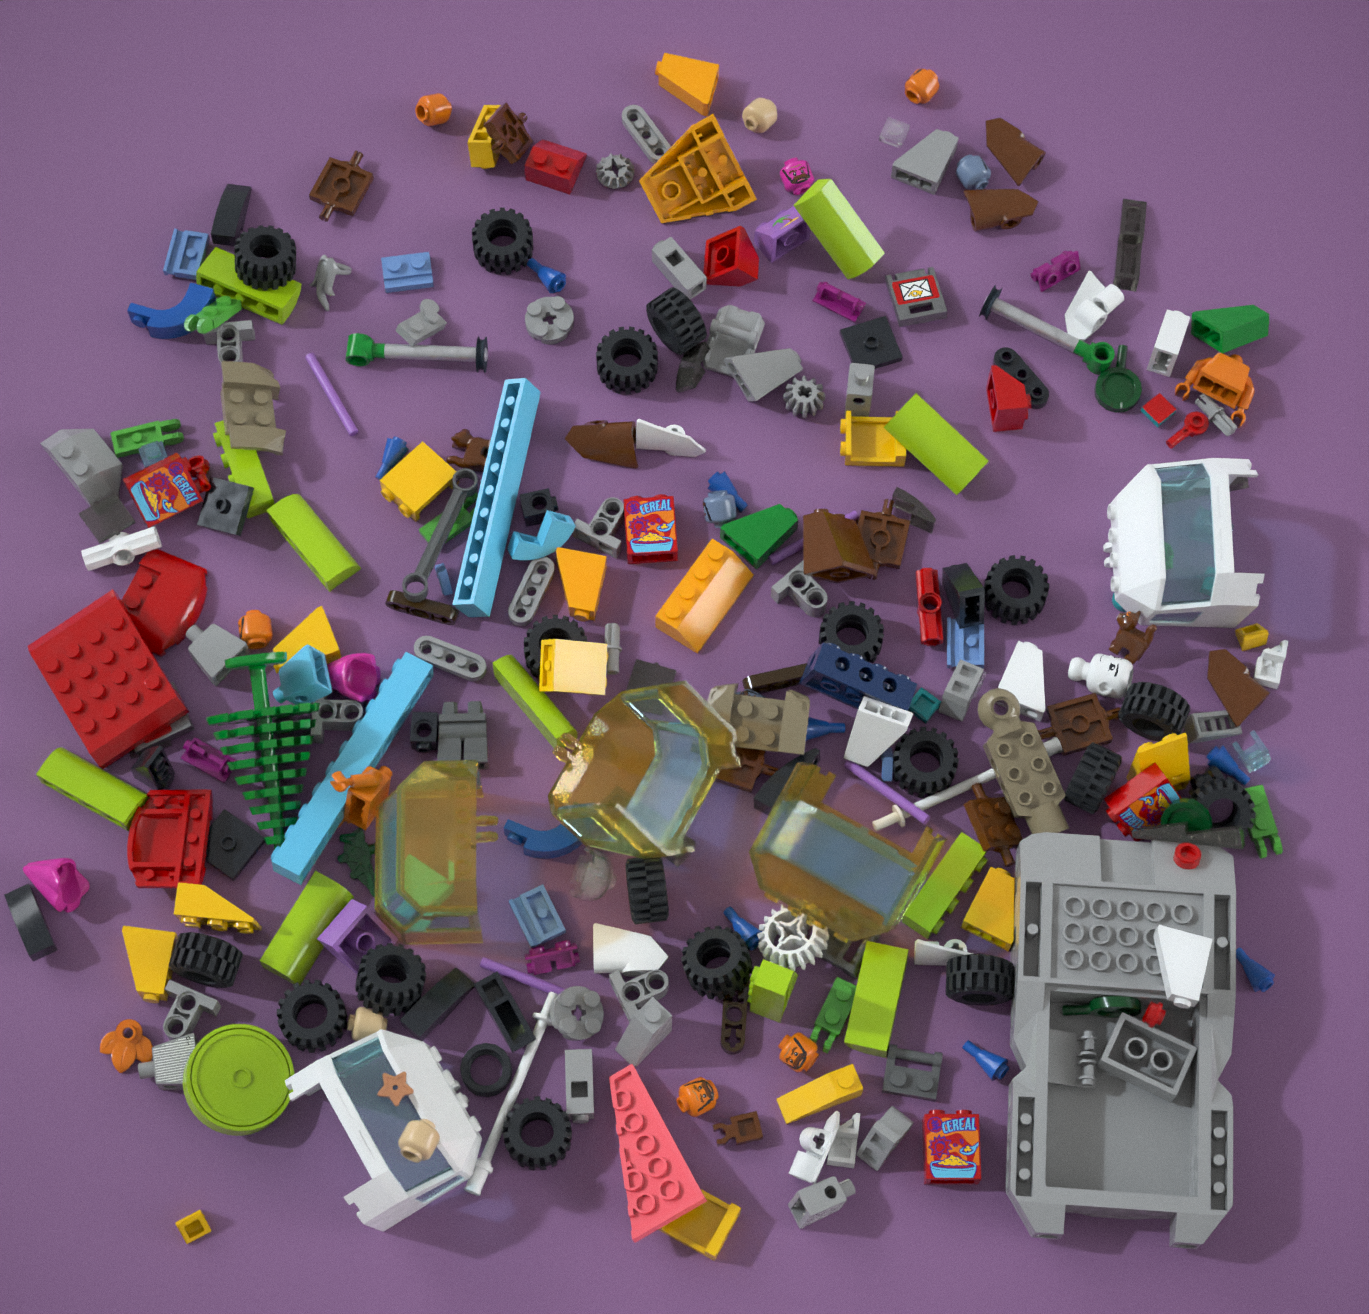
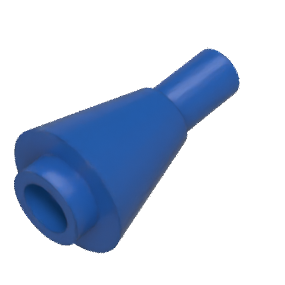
M534 258L527 262V266L537 273V276L549 293L553 294L564 288L566 284V275L564 273L541 265Z
M396 436L393 439L387 438L381 462L382 465L375 476L376 479H382L409 451L406 447V441Z
M717 471L708 480L710 485L707 489L712 492L727 490L728 494L734 496L736 507L741 512L747 508L748 504L738 495L725 471L721 474Z
M811 717L808 718L806 741L828 735L829 733H845V723H829Z
M1224 745L1220 748L1214 746L1207 754L1206 758L1209 761L1206 765H1215L1221 772L1233 776L1243 786L1251 779L1238 768L1239 766Z
M731 906L726 908L723 914L733 924L734 931H737L741 938L744 939L748 949H756L759 945L758 941H760L757 934L762 931L741 918Z
M1241 947L1237 948L1236 959L1243 966V970L1254 992H1265L1274 984L1275 974L1255 960L1250 959Z
M969 1040L965 1042L962 1049L975 1058L992 1081L997 1078L1001 1080L1009 1070V1066H1007L1008 1059L987 1050H981Z

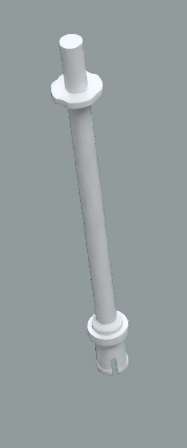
M1053 737L1043 743L1049 757L1062 752V746L1057 737ZM993 769L987 770L913 804L922 811L972 789L971 786L976 783L984 784L995 779L996 776ZM895 804L892 806L893 813L873 821L872 825L875 831H879L896 822L901 827H904L906 824L905 818L911 815Z
M549 992L541 1013H533L532 1015L537 1021L533 1030L536 1040L528 1044L483 1153L476 1161L473 1176L468 1179L464 1187L465 1191L473 1195H481L488 1174H492L491 1159L503 1133V1124L507 1120L506 1115L513 1109L547 1025L553 1026L550 1019V1007L553 1000L558 996L554 992Z

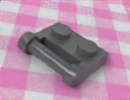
M841 908L828 929L829 940L826 941L828 946L826 950H821L823 953L821 959L842 970L846 975L856 978L860 972L858 968L863 960L866 942L878 941L882 932ZM861 931L866 936L849 963L843 958L858 932Z
M889 1044L882 1093L935 1102L943 1053L934 1052V1054L897 1048V1045ZM895 1059L932 1064V1070L930 1072L895 1066Z

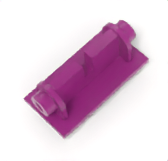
M1063 251L1060 255L1051 259L1052 265L1046 262L1038 268H1034L1030 276L1034 282L1039 281L1040 292L1047 290L1081 270L1078 251Z
M820 282L816 289L818 292L812 300L854 323L866 305V302L860 298H856L830 285L828 282Z
M195 737L192 741L187 740L183 749L186 751L181 757L183 761L223 783L226 782L233 771L230 770L227 763L237 761L230 756L223 755L221 751Z
M564 940L555 943L554 948L545 949L544 946H537L528 949L529 953L524 954L525 960H531V963L526 964L528 974L534 973V975L552 971L550 961L554 960L557 970L576 966L575 963H580L578 952L573 953V949H578L576 943Z

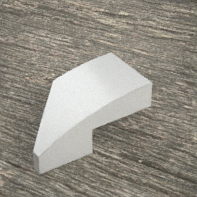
M1287 640L1281 641L1280 645L1274 648L1264 649L1261 656L1257 658L1253 679L1260 685L1273 689L1278 688L1283 662L1286 658Z
M860 1113L854 1114L849 1121L841 1126L839 1125L828 1152L827 1165L854 1168Z

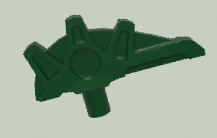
M358 828L350 834H341L339 841L345 843L344 853L338 856L339 863H347L351 869L350 877L353 880L359 879L370 890L373 898L381 900L382 896L371 862V855L384 851L381 841L368 845L365 842V834L362 828Z

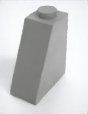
M936 129L894 161L891 178L935 195L957 150L959 137L954 136L948 131Z
M791 348L731 356L723 359L748 401H757L803 370L799 355Z
M652 997L633 1016L615 1051L636 1068L672 1031V1015Z

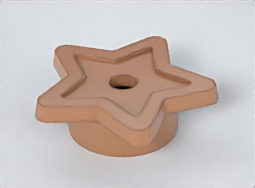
M403 1071L396 1076L383 1073L384 1086L379 1090L377 1096L387 1097L395 1107L399 1106L404 1096L414 1093V1090L406 1084L407 1073ZM393 1086H398V1089L393 1090Z

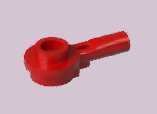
M1197 411L1189 413L1185 417L1183 428L1166 441L1167 446L1172 449L1188 436L1194 437L1205 433L1209 425L1206 415Z
M203 456L191 457L188 460L192 467V470L189 471L190 476L197 478L202 491L210 490L211 485L206 476L210 469V463Z
M1151 1001L1143 1015L1142 1022L1148 1024L1150 1028H1153L1155 1024L1160 1026L1166 1010L1162 1009L1163 1003L1158 1002L1156 1004Z

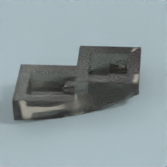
M705 341L698 343L684 353L676 378V391L678 393L696 388L706 371L700 365L710 350Z
M896 487L892 495L893 507L911 514V525L932 534L936 522L933 514L913 495Z

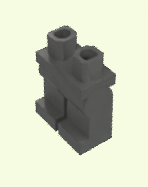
M481 701L468 702V713L459 714L458 703L444 702L442 714H439L437 755L439 771L462 770V743H464V765L466 770L489 769L486 713L483 712Z

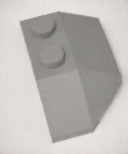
M61 429L40 443L97 516L118 503L123 465L94 429Z

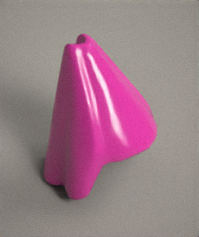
M369 653L351 654L327 664L333 690L358 702L365 701L369 703L371 699L376 698V685L380 684L381 672L380 668L376 666L374 655Z
M56 858L35 861L23 867L25 875L58 912H62V910L67 913L74 911L80 905L82 896L89 890V881L76 869V863L73 859Z

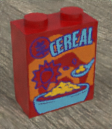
M178 453L122 479L148 528L203 501L200 496L203 491L198 480H192L189 471L192 470L186 457L181 458Z
M658 494L648 498L632 496L628 499H623L627 564L678 561L674 496Z
M1156 763L1150 765L1104 798L1110 807L1106 810L1107 814L1114 823L1120 821L1117 824L1119 830L1125 838L1130 835L1135 842H1139L1160 827L1161 817L1166 807L1174 800L1182 799Z
M930 1110L929 1114H924L922 1119L924 1184H979L981 1181L979 1114H972L971 1110H957L956 1114H945L944 1110Z

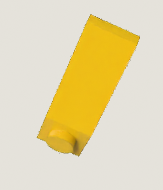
M484 105L467 142L471 167L488 169L495 167L500 153L496 154L491 149L495 141L487 134L484 124L501 105Z
M851 1064L827 1073L777 1098L776 1101L787 1125L861 1096L863 1086L854 1065Z

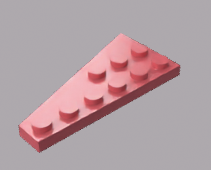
M631 1064L611 1075L609 1082L613 1108L615 1109L616 1131L619 1137V1151L628 1200V1214L632 1227L631 1235L632 1240L636 1243L707 1202L637 1070Z

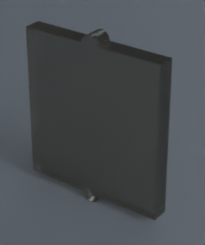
M115 493L99 502L95 501L94 505L78 513L99 544L114 535H119L121 531L136 523Z
M636 659L623 701L640 705L642 709L647 707L664 712L677 670L660 666L658 662L653 664Z

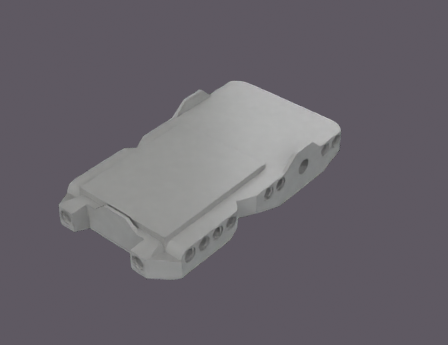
M1050 832L1031 834L1020 841L1016 850L1014 940L1011 945L1010 962L1014 965L1010 1047L1021 1072L1012 1079L1008 1090L1006 1195L1009 1197L1032 1238L1060 1239L1064 1234L1065 1212L1091 1217L1131 1220L1168 1219L1170 1220L1169 1247L1198 1249L1233 1206V1101L1231 1094L1218 1081L1232 1054L1236 999V884L1233 856L1221 847L1207 843L1152 840L1151 843L1106 840L1093 835ZM1192 843L1200 849L1202 856L1196 868L1183 869L1176 865L1173 856L1175 848L1179 844ZM1158 925L1212 939L1199 1001L1194 1007L1190 1006L1188 1009L1175 1006L1173 1001L1167 1000L1153 937ZM1107 996L1133 997L1141 1001V1014L1133 1017L1142 1021L1143 1015L1151 1001L1156 1004L1158 1002L1163 1003L1162 1009L1166 1010L1164 1019L1160 1026L1155 1024L1154 1027L1197 1047L1177 1096L1170 1103L1097 1067L1095 1090L1048 1083L1049 1029L1084 1034V1031H1094V1036H1097V1066L1118 1019L1102 1018L1091 1014L1063 1016V1005L1090 1004V1001L1093 999Z

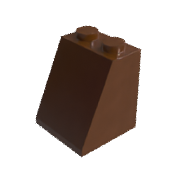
M815 509L814 513L803 515L804 575L836 584L876 575V570L855 520L845 518L844 514L829 513L828 509Z

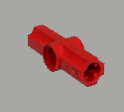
M922 568L915 573L921 644L936 646L943 644L942 600L939 593L938 570ZM931 604L935 609L927 610L924 605Z

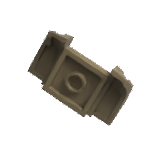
M222 361L223 382L220 395L225 435L230 436L231 448L266 451L283 456L286 430L276 428L273 400H279L280 385L274 379V374L271 370L255 363Z
M739 683L717 685L711 689L705 708L701 742L804 755L810 708L808 696L790 689L786 691L785 700L737 695Z

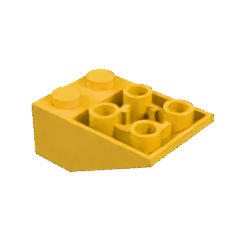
M1186 732L1180 735L1172 733L1155 744L1147 742L1139 746L1128 772L1127 781L1153 763H1156L1176 791L1186 789L1190 781Z
M178 883L174 915L181 923L185 924V927L200 929L201 925L211 926L212 930L227 931V928L231 927L238 929L237 932L253 934L254 930L261 931L262 926L253 917L207 886Z

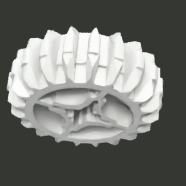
M791 902L790 907L786 908L781 904L780 911L777 912L772 909V917L764 916L765 924L759 925V930L762 932L757 934L760 939L758 947L760 952L763 953L762 955L765 960L785 968L790 967L791 970L795 971L797 966H801L805 970V964L808 962L815 965V957L822 958L823 953L821 950H826L828 946L826 942L829 940L828 926L824 922L822 915L819 912L816 913L812 906L807 908L802 902L797 908ZM811 927L813 929L811 938L808 940L806 938V935L808 934L807 930ZM778 934L780 935L779 944L775 947L774 940Z

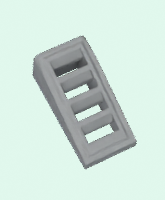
M1226 710L1190 714L1184 725L1189 744L1242 734L1241 726L1235 727ZM1224 718H1227L1230 729L1226 728ZM1216 719H1217V723H1218L1219 730H1217V726H1216V723H1215V720H1216ZM1205 721L1207 722L1209 731H1207Z

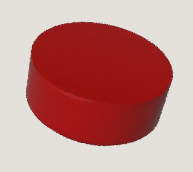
M1181 843L1175 848L1173 859L1180 868L1194 869L1199 865L1202 854L1196 845Z

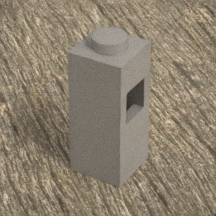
M672 237L655 244L652 249V262L676 289L683 292L690 300L706 289L707 277Z
M592 1049L565 1050L566 1113L568 1119L572 1120L573 1123H588L589 1119H594Z

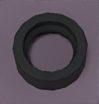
M482 1043L475 1045L462 1058L460 1071L463 1083L476 1096L487 1098L496 1096L504 1091L511 1081L512 1067L510 1058L504 1049L496 1044ZM492 1055L502 1065V1075L492 1085H480L471 1077V1065L479 1056Z

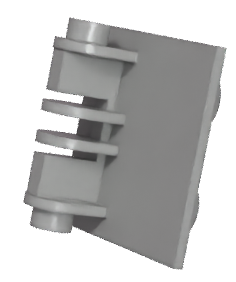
M1049 1029L1048 1083L1095 1090L1097 1036H1094V1031H1084V1034Z

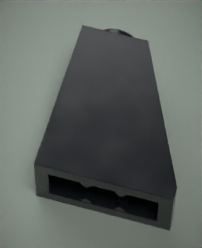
M967 563L942 568V585L959 629L984 624L985 590Z

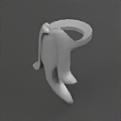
M322 255L314 280L309 285L316 287L318 300L324 309L329 311L326 294L335 296L332 289L335 275H349L352 269L344 264L336 263L333 258H327L326 255Z

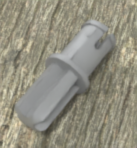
M1204 393L1200 395L1206 404L1197 398L1195 405L1208 416V421L1213 422L1226 436L1233 434L1237 429V425L1225 414V409L1219 407L1208 395Z
M608 623L605 626V644H607L608 652L606 674L608 675L619 674V653L622 652V648L619 646L620 627L616 623Z

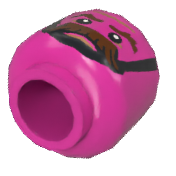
M797 157L785 161V166L779 173L786 191L794 195L805 193L814 182L808 162L798 160Z

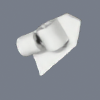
M1088 271L1065 313L1067 333L1082 341L1089 338L1103 325L1108 314L1124 301V295L1121 290L1113 284H1109L1105 288L1092 271Z
M637 419L636 449L662 450L669 455L696 457L706 452V449L693 438L685 435V431L679 425H670L663 428Z
M593 924L594 973H613L619 970L624 976L636 977L645 974L646 971L659 970L668 959L667 954L651 936L602 924Z
M917 939L914 946V965L947 966L949 959L973 953L967 952L965 943L958 939H951L944 946H940L937 941Z
M835 1111L827 1119L824 1129L807 1127L802 1131L799 1140L806 1153L802 1151L797 1152L789 1171L790 1175L808 1183H816L837 1133L840 1112ZM814 1136L818 1139L817 1144L813 1141Z

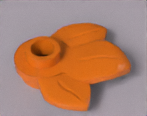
M126 1019L117 1025L115 1031L109 1032L103 1037L100 1043V1053L112 1054L111 1059L115 1069L119 1073H123L131 1067L135 1059L141 1062L152 1061L153 1046L152 1042L143 1035L140 1023L133 1019ZM128 1027L133 1030V1035L130 1038L124 1035V1031Z

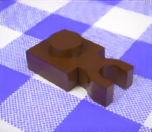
M757 1111L730 1117V1125L718 1123L712 1126L714 1132L719 1130L725 1132L724 1138L716 1140L717 1147L727 1144L732 1139H735L736 1145L763 1139Z

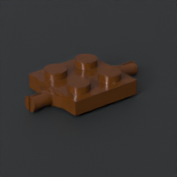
M506 102L498 107L484 126L487 134L495 141L491 147L494 150L493 152L496 154L501 152L503 157L510 164H513L522 157L534 141L524 126L528 119L525 116L526 114L521 112L517 116Z
M355 150L350 161H340L329 157L313 186L309 198L324 206L319 215L322 221L328 222L333 211H340L354 216L374 179L373 173L365 171L358 166L364 157L360 151L358 153Z
M884 499L882 512L873 513L861 510L858 522L859 531L876 570V575H873L872 580L877 579L879 566L900 569L910 520L901 519L892 514L894 501L891 499L889 508H887L889 499Z
M1096 693L1053 704L1046 708L1050 727L1038 730L1041 740L1057 737L1062 746L1063 756L1086 750L1092 742L1100 746L1108 744L1113 740L1109 730V721L1119 718L1118 714L1121 708L1118 707L1105 711L1100 705Z
M697 741L694 742L692 752L706 756L703 778L752 793L755 782L761 774L771 777L779 770V768L764 764L766 753L764 750L712 743L708 746Z
M976 783L971 786L976 799L969 800L964 804V807L983 852L994 851L1000 853L1005 867L1015 864L1010 849L1018 848L1020 841L1023 840L1020 829L1016 825L1005 797H988L985 794L982 783Z

